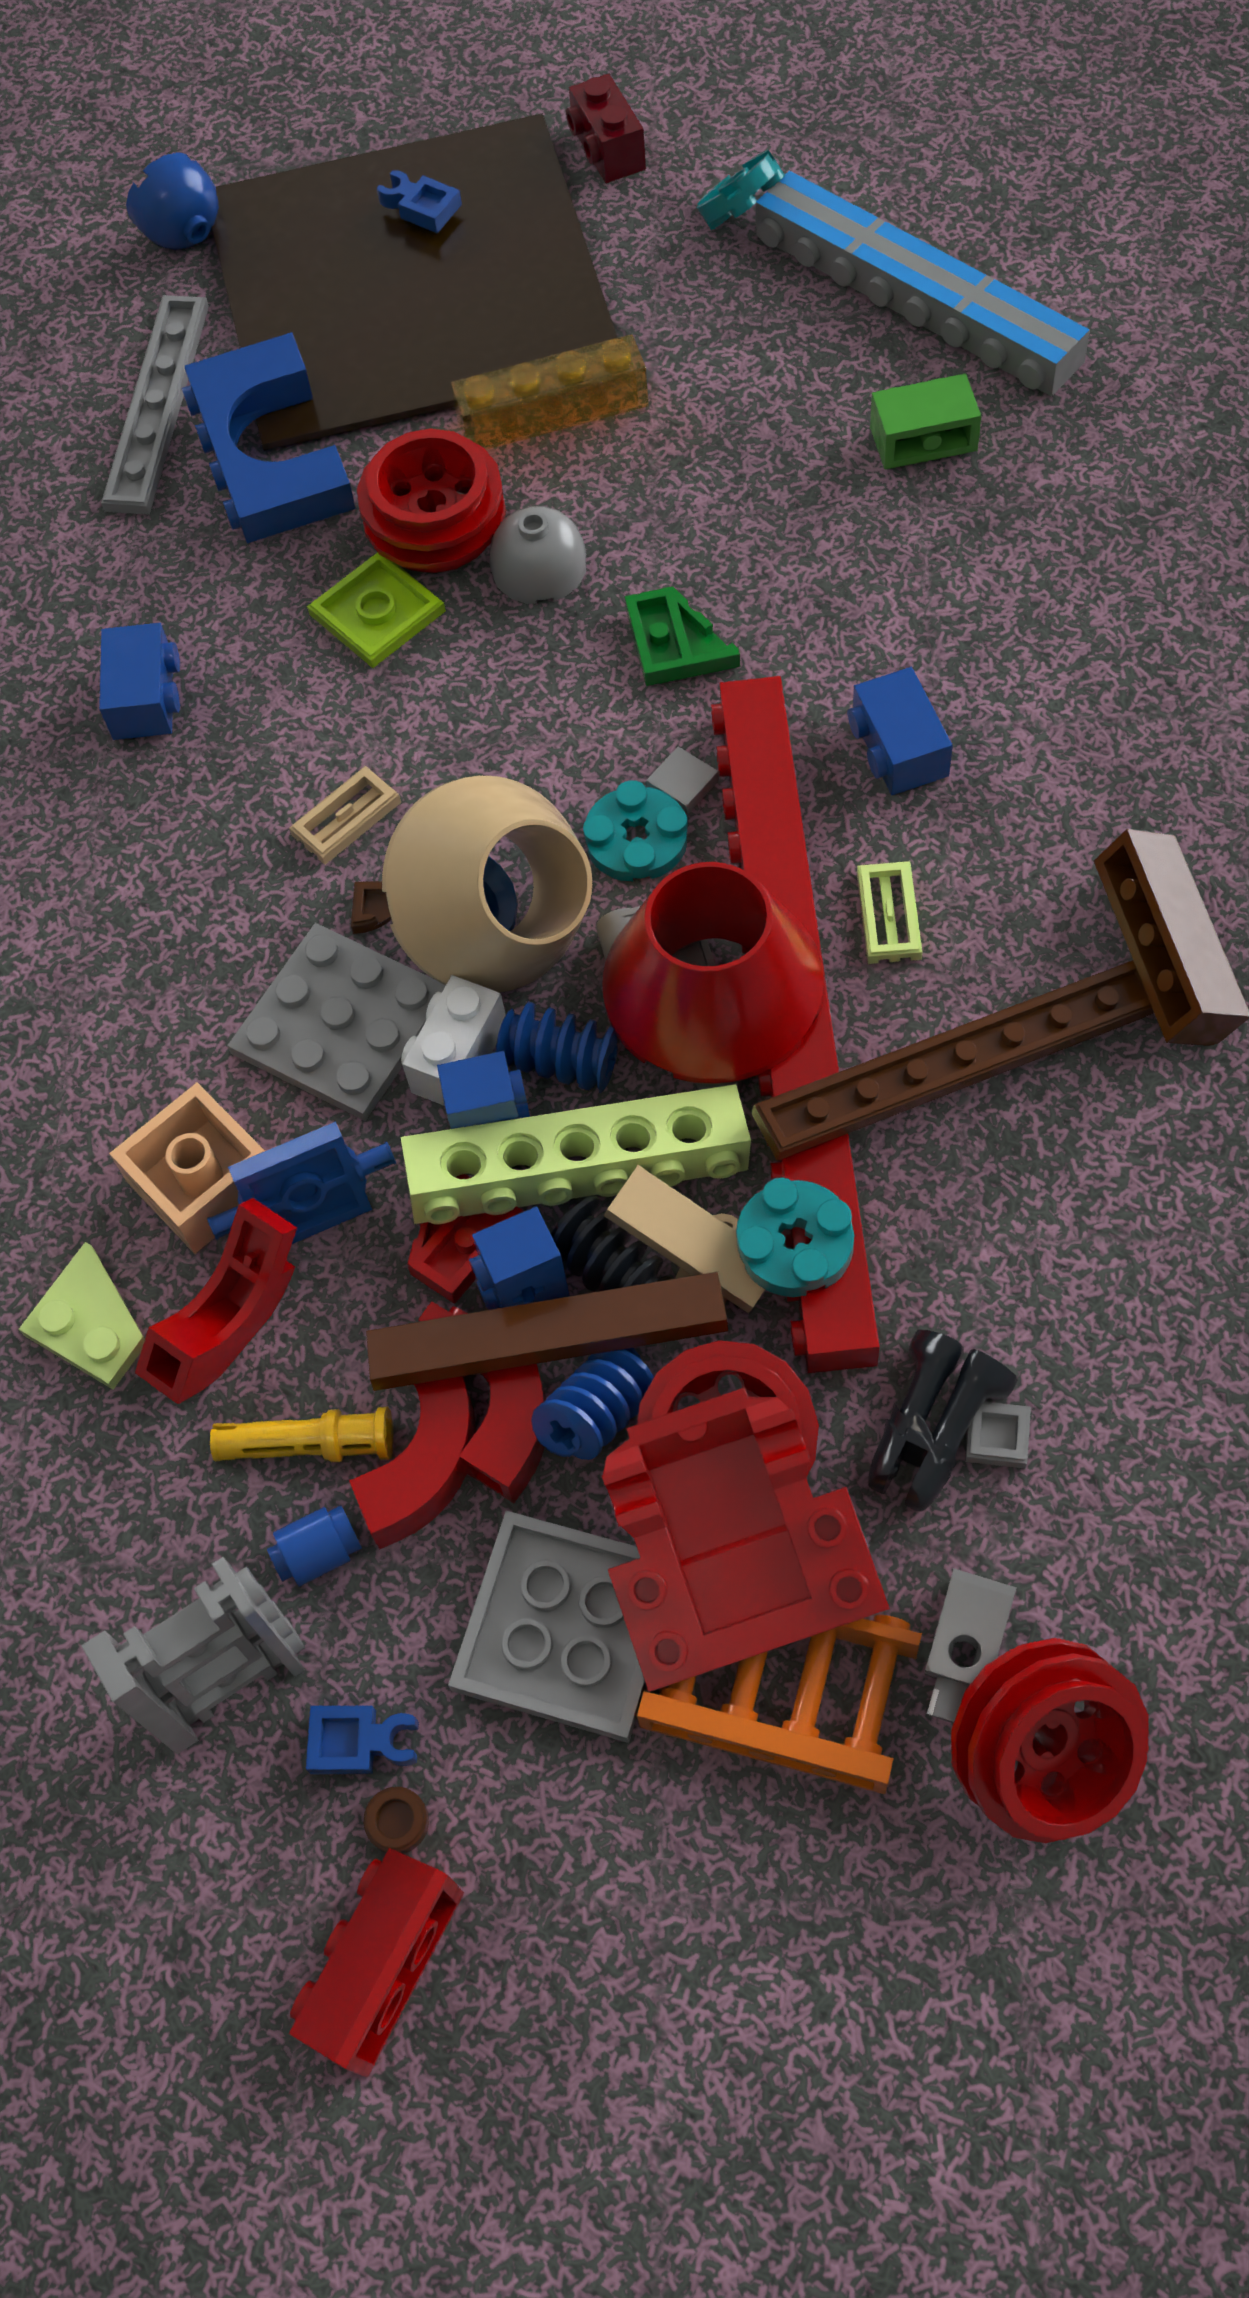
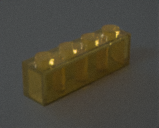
M633 334L451 382L457 421L462 436L484 447L485 450L649 406L646 366Z

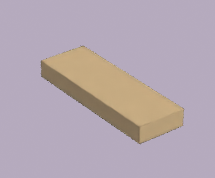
M637 1165L606 1210L604 1216L692 1276L718 1272L722 1296L749 1313L765 1289L756 1284L745 1270V1264L738 1252L736 1230Z

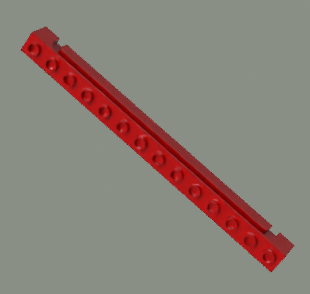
M781 676L719 682L720 704H711L714 735H724L725 745L716 746L719 777L729 776L731 788L722 789L725 820L735 819L736 831L727 832L730 863H741L742 870L756 878L799 919L813 938L823 965ZM741 945L742 954H746L750 951L748 948ZM824 965L823 1000L818 1018L815 1017L812 1025L802 1037V1044L789 1057L758 1075L760 1096L771 1095L772 1098L839 1072ZM845 1134L781 1159L780 1162L770 1163L771 1180L787 1178L791 1181L801 1180L821 1185L845 1202L851 1209L852 1225L855 1235L854 1249L846 1272L836 1283L826 1289L825 1285L818 1289L808 1290L805 1296L786 1297L787 1302L798 1301L801 1320L790 1321L794 1356L805 1355L807 1373L878 1366L880 1345L849 1135ZM799 1227L786 1229L781 1233L785 1236V1247L793 1250L798 1243L808 1245L812 1240L805 1235V1229Z

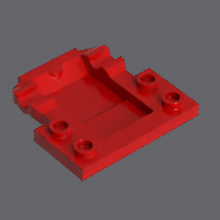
M743 1387L626 1428L629 1439L606 1457L604 1475L601 1476L611 1498L618 1526H621L634 1538L640 1558L607 1570L648 1692L890 1609L847 1487L845 1486L816 1497L812 1496L806 1479L808 1461H810L793 1410L789 1409L778 1397H748L746 1389Z

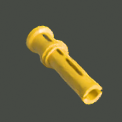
M388 1406L378 1407L376 1413L342 1415L339 1409H331L327 1413H323L321 1418L309 1420H277L236 1424L214 1423L212 1425L213 1429L210 1431V1450L214 1461L240 1458L254 1459L322 1455L325 1460H329L332 1463L341 1462L344 1456L377 1454L380 1460H389L393 1454V1419Z

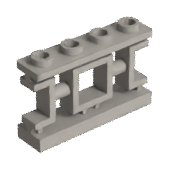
M224 1557L212 1563L221 1581L211 1587L206 1581L194 1587L199 1599L143 1634L134 1626L123 1633L127 1641L120 1644L104 1630L81 1645L112 1702L176 1754L198 1741L190 1726L198 1719L204 1723L212 1718L214 1715L211 1708L261 1675L268 1681L278 1674L275 1669L282 1664L285 1665L294 1677L305 1671L296 1656L305 1646L288 1618L284 1617L276 1603L271 1601L262 1585L257 1583L247 1566L236 1573Z

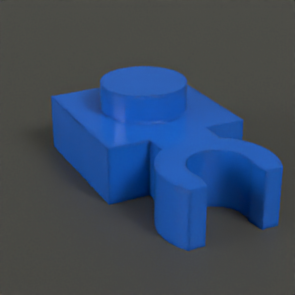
M392 170L390 173L392 189L382 185L377 187L379 203L389 209L399 208L401 219L436 233L442 229L462 205L460 190L426 176H422L415 184L409 181V177L404 172Z
M310 1706L306 1770L310 1774H373L374 1756H385L389 1762L397 1766L413 1765L417 1763L415 1751L395 1749L393 1740L395 1735L402 1730H419V1722L413 1715L398 1713L388 1717L382 1724H376V1710L373 1706Z

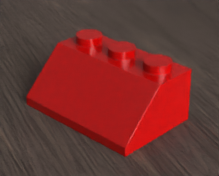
M391 1848L388 1849L382 1861L375 1858L367 1867L357 1888V1895L362 1897L350 1921L346 1919L340 1920L332 1931L324 1949V1956L329 1958L316 1983L309 1980L303 1986L290 2012V2018L296 2021L289 2035L341 2067L367 2078L464 1895V1892L446 1873Z

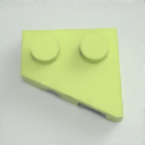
M86 1242L19 1328L25 1337L113 1390L141 1353L145 1340L92 1245Z

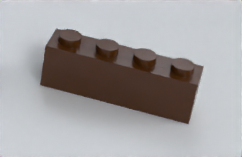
M1126 829L1094 860V864L1166 1043L1202 1046L1219 1044L1249 1019V1009L1175 835Z

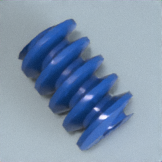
M529 1001L524 1006L520 1015L515 1014L512 1008L507 1012L498 1033L496 1052H505L508 1066L515 1061L517 1069L526 1073L535 1067L538 1076L548 1079L556 1072L557 1079L561 1083L569 1085L577 1077V1083L581 1089L589 1091L597 1084L600 1094L605 1090L612 1076L618 1053L617 1035L611 1025L601 1039L597 1038V1022L590 1019L580 1033L576 1031V1015L569 1013L561 1027L556 1026V1010L550 1007L545 1011L540 1021L535 1020V1004Z
M627 1348L591 1354L588 1360L575 1370L574 1374L564 1380L561 1386L547 1397L546 1401L534 1409L531 1418L532 1427L542 1446L551 1453L561 1457L573 1455L579 1459L592 1460L601 1453L603 1446L615 1438L616 1432L624 1429L628 1425L629 1420L638 1415L639 1404L654 1376L635 1349Z

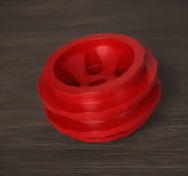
M429 428L407 432L387 442L364 468L356 489L366 538L379 555L413 571L437 573L454 570L476 559L491 544V539L506 514L498 464L484 447L454 431Z
M718 1340L684 1350L656 1373L639 1404L637 1424L677 1411L679 1402L686 1396H694L700 1402L720 1396L721 1394L718 1389L719 1381L726 1375H733L739 1378L742 1388L745 1387L748 1397H778L789 1409L793 1410L810 1458L807 1475L816 1459L819 1423L808 1388L786 1361L755 1344Z
M1058 1638L1021 1644L985 1665L965 1690L951 1729L952 1767L966 1796L981 1808L983 1814L1013 1838L1040 1843H1050L1090 1834L1116 1817L1138 1788L1147 1763V1753L1149 1750V1715L1136 1685L1087 1645ZM1077 1701H1084V1710L1081 1712H1074V1706ZM1017 1761L1018 1766L1015 1771V1762Z

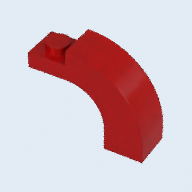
M254 1198L239 1204L222 1257L211 1278L198 1295L183 1309L148 1328L135 1374L176 1404L191 1398L217 1380L271 1317L283 1297L295 1270V1266L287 1261V1257L297 1227Z
M431 1301L418 1321L468 1313L454 1306L447 1311ZM536 1364L480 1373L490 1386L489 1408L482 1424L459 1455L468 1475L512 1503L516 1502L531 1480L545 1448L539 1443L533 1431L531 1421L534 1409L546 1401Z
M462 1376L414 1384L420 1401V1420L417 1431L408 1447L391 1462L349 1480L369 1532L379 1550L416 1533L429 1524L451 1502L467 1475L460 1455L475 1434L476 1428L472 1402Z

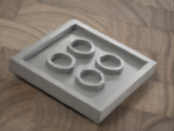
M314 923L227 1047L232 1055L366 1121L403 1067L401 1057L404 1047L412 1036L419 1035L424 1026L426 1011L431 998L436 992H442L446 985L322 925Z
M505 1511L448 1684L450 1690L629 1743L646 1683L607 1569L640 1558L637 1546Z

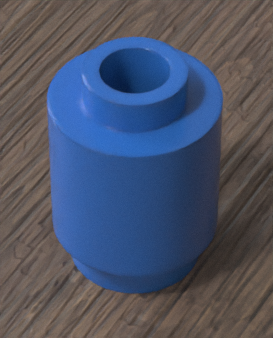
M342 1505L328 1512L324 1506L274 1531L273 1535L277 1544L268 1548L267 1551L282 1582L293 1577L298 1587L350 1562L349 1555L362 1549Z

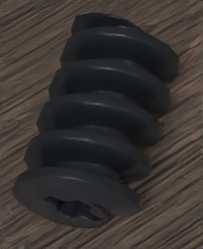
M592 1195L585 1198L565 1213L551 1233L561 1254L562 1262L567 1261L568 1270L573 1275L582 1276L584 1286L593 1292L671 1279L668 1275L661 1278L656 1276L663 1265V1259L660 1256L655 1255L644 1263L641 1262L647 1251L645 1243L639 1240L626 1247L625 1245L631 1236L629 1232L621 1227L610 1232L614 1222L604 1216L605 1212H602L596 1218L594 1217L600 1207V1199L597 1196Z

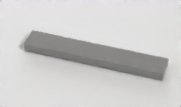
M162 296L101 501L104 512L150 515L183 400L182 388L186 387L188 382L184 366L194 361L209 305L206 297Z

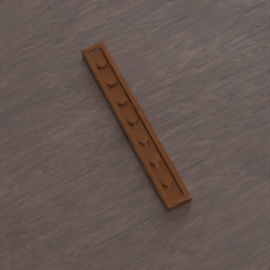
M1132 960L754 1104L751 1114L773 1155L779 1161L1151 1015L1154 1011L1135 963Z

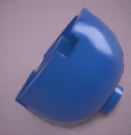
M180 152L164 155L151 162L143 170L148 177L141 183L139 188L133 183L129 190L126 203L129 218L155 245L167 249L179 250L203 241L212 229L219 210L216 187L210 176L196 160L193 161L187 154Z

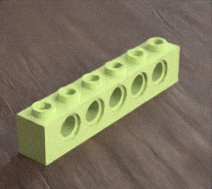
M733 1084L401 1137L414 1224L425 1222L444 1224L463 1215L468 1216L481 1213L500 1215L513 1210L516 1206L524 1207L536 1204L555 1206L573 1198L591 1195L616 1196L637 1165L670 1187L684 1180L702 1177L727 1178L739 1171L748 1170L751 1138L737 1085ZM689 1138L694 1139L697 1142L685 1143L680 1140ZM629 1147H636L642 1150L638 1152H629L624 1149ZM573 1156H582L587 1159L582 1161H572L568 1158ZM517 1165L530 1166V1168L525 1170L512 1169V1167ZM461 1174L475 1175L469 1179L455 1178Z

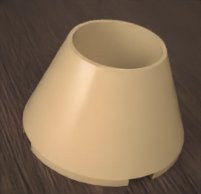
M472 776L448 782L434 788L415 802L405 813L397 825L386 851L382 874V892H386L388 908L393 922L390 926L394 936L404 952L422 971L444 985L447 984L451 975L500 993L523 987L547 973L565 954L580 927L590 903L592 872L587 855L570 825L559 810L543 795L529 786L508 778ZM503 836L513 841L526 856L531 867L534 886L533 897L527 914L511 931L504 928L493 916L486 902L483 888V875L487 858L495 844Z

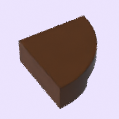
M382 881L355 882L351 918L353 934L375 930L391 921L386 892H382Z

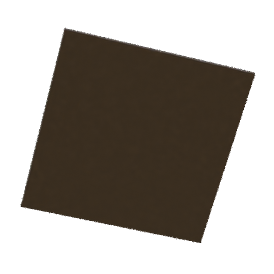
M543 113L216 186L219 210L212 229L239 347L243 348L292 332L307 370L313 396L311 400L267 413L256 419L263 451L626 368L625 358ZM392 170L404 172L409 177V181L415 184L422 176H426L460 190L462 205L442 229L436 233L401 219L399 208L389 209L379 203L377 187L382 185L392 189L390 178Z

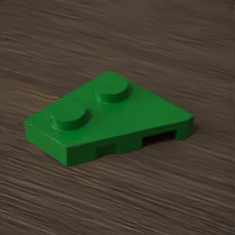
M673 586L625 596L626 612L646 686L740 667L739 649L733 643L727 646L713 632V624L701 612L691 609L688 605V600Z

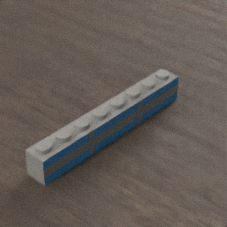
M788 171L777 184L771 187L755 203L756 236L760 237L765 245L782 249L795 256L803 266H813L831 276L838 285L843 287L850 286L868 296L875 305L880 307L886 306L905 316L907 321L913 326H923L940 335L950 346L962 347L980 357L987 366L1000 368L1017 377L1029 389H1039L1052 397L1085 363L1090 329L791 171Z

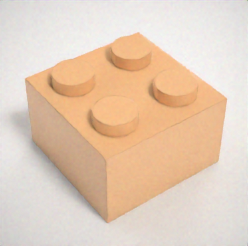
M196 1082L109 1154L126 1182L187 1247L196 1254L215 1238L207 1217H212L239 1205L237 1201L238 1190L228 1167L260 1154L265 1150Z

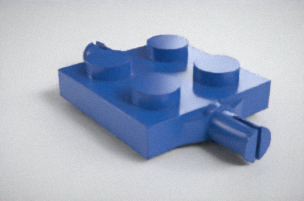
M335 1121L233 1164L228 1168L238 1190V1204L254 1198L296 1226L297 1230L292 1242L294 1244L371 1211L372 1207L365 1193L367 1181L365 1176L397 1163L387 1141L382 1145L356 1155L345 1144ZM238 1206L212 1217H207L216 1240L230 1233Z

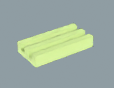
M910 861L857 866L868 964L879 963V960L889 959V962H898L900 958L911 957V960H922V945ZM900 875L909 943H898L890 876ZM879 877L887 940L885 945H878L870 884V878Z

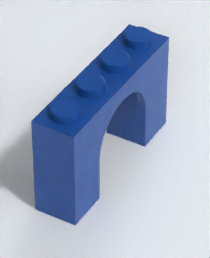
M292 332L184 366L190 384L182 388L191 416L197 414L201 416L203 423L195 425L204 453L213 451L217 461L209 463L218 492L225 489L228 490L230 499L223 501V505L232 530L241 527L247 543L356 509L351 485L336 445L278 462L254 459L237 448L239 437L244 429L258 417L313 399L307 370Z

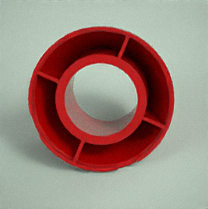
M701 862L684 866L666 876L619 933L610 948L605 962L602 982L603 999L608 1019L617 1037L625 1048L645 1064L648 1061L657 1067L672 1072L674 1078L683 1081L706 1084L729 1083L759 1075L773 1068L789 1057L802 1044V1037L812 1025L815 1017L818 1018L824 991L823 965L817 946L808 930L756 878L741 868L730 864ZM704 939H725L739 943L750 950L732 962L717 966L692 965L672 956L682 947Z

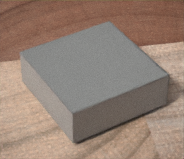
M678 746L646 780L647 787L661 790L673 797L685 811L686 815H688L719 781V771Z
M984 1402L968 1427L965 1462L1026 1469L1031 1407Z

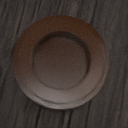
M404 1787L386 1788L378 1792L365 1809L363 1818L365 1833L368 1839L385 1853L389 1848L402 1854L410 1852L426 1836L429 1826L428 1810L421 1798L412 1790Z

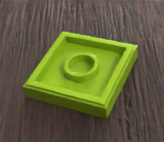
M378 552L307 606L311 617L372 668L446 612L443 601L399 565L379 555Z

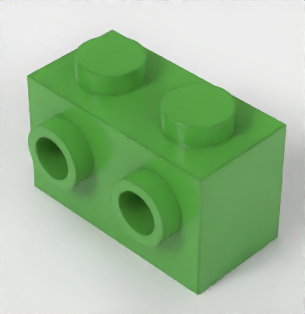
M966 373L872 392L870 429L884 470L978 451L982 416Z

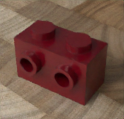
M608 73L600 77H593L585 82L569 87L571 107L566 109L569 129L573 136L577 135L587 160L590 164L594 163L604 182L609 183L646 170L644 129L611 75Z

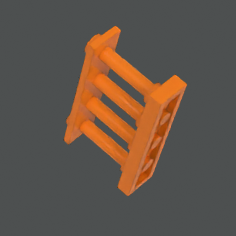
M875 1615L873 1621L863 1618L811 1636L791 1719L783 1721L782 1728L757 1722L758 1714L753 1711L768 1651L739 1662L729 1704H722L720 1711L696 1705L697 1697L692 1695L697 1677L694 1676L661 1688L659 1695L644 1691L637 1713L640 1728L886 1795L894 1758L881 1755L883 1748L877 1742L897 1655L916 1659L922 1633L910 1631L911 1625L900 1618L889 1615ZM836 1639L873 1648L852 1737L845 1738L844 1745L820 1739V1730L815 1728Z

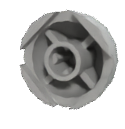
M529 506L514 511L503 519L491 539L490 569L497 588L511 599L526 604H537V600H547L553 598V601L564 598L575 590L585 576L586 547L577 525L561 511L547 506Z

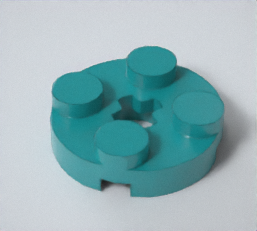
M769 150L761 152L741 165L743 167L742 170L732 177L730 175L725 177L697 203L698 206L696 208L711 230L721 225L731 215L734 218L742 215L757 202L754 194L760 188L764 192L777 184L785 176Z
M636 780L625 781L617 787L616 791H612L599 799L586 817L583 833L589 857L601 872L620 881H633V878L642 879L649 876L650 879L663 876L680 862L687 849V815L679 803L667 793L656 788L645 787L643 783ZM639 825L645 827L646 839L643 840L642 838L635 837L631 842L626 840L627 828Z
M775 1178L767 1182L763 1190L755 1194L747 1202L738 1219L736 1229L737 1246L740 1258L745 1264V1270L756 1284L777 1295L799 1297L807 1295L808 1290H815L825 1285L826 1289L836 1283L846 1272L853 1255L855 1235L851 1209L833 1192L812 1182ZM799 1227L805 1229V1235L812 1240L808 1245L798 1243L794 1250L785 1247V1236L781 1233L786 1229Z

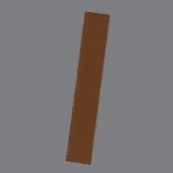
M718 1272L367 1330L369 1376L373 1391L728 1332V1322Z

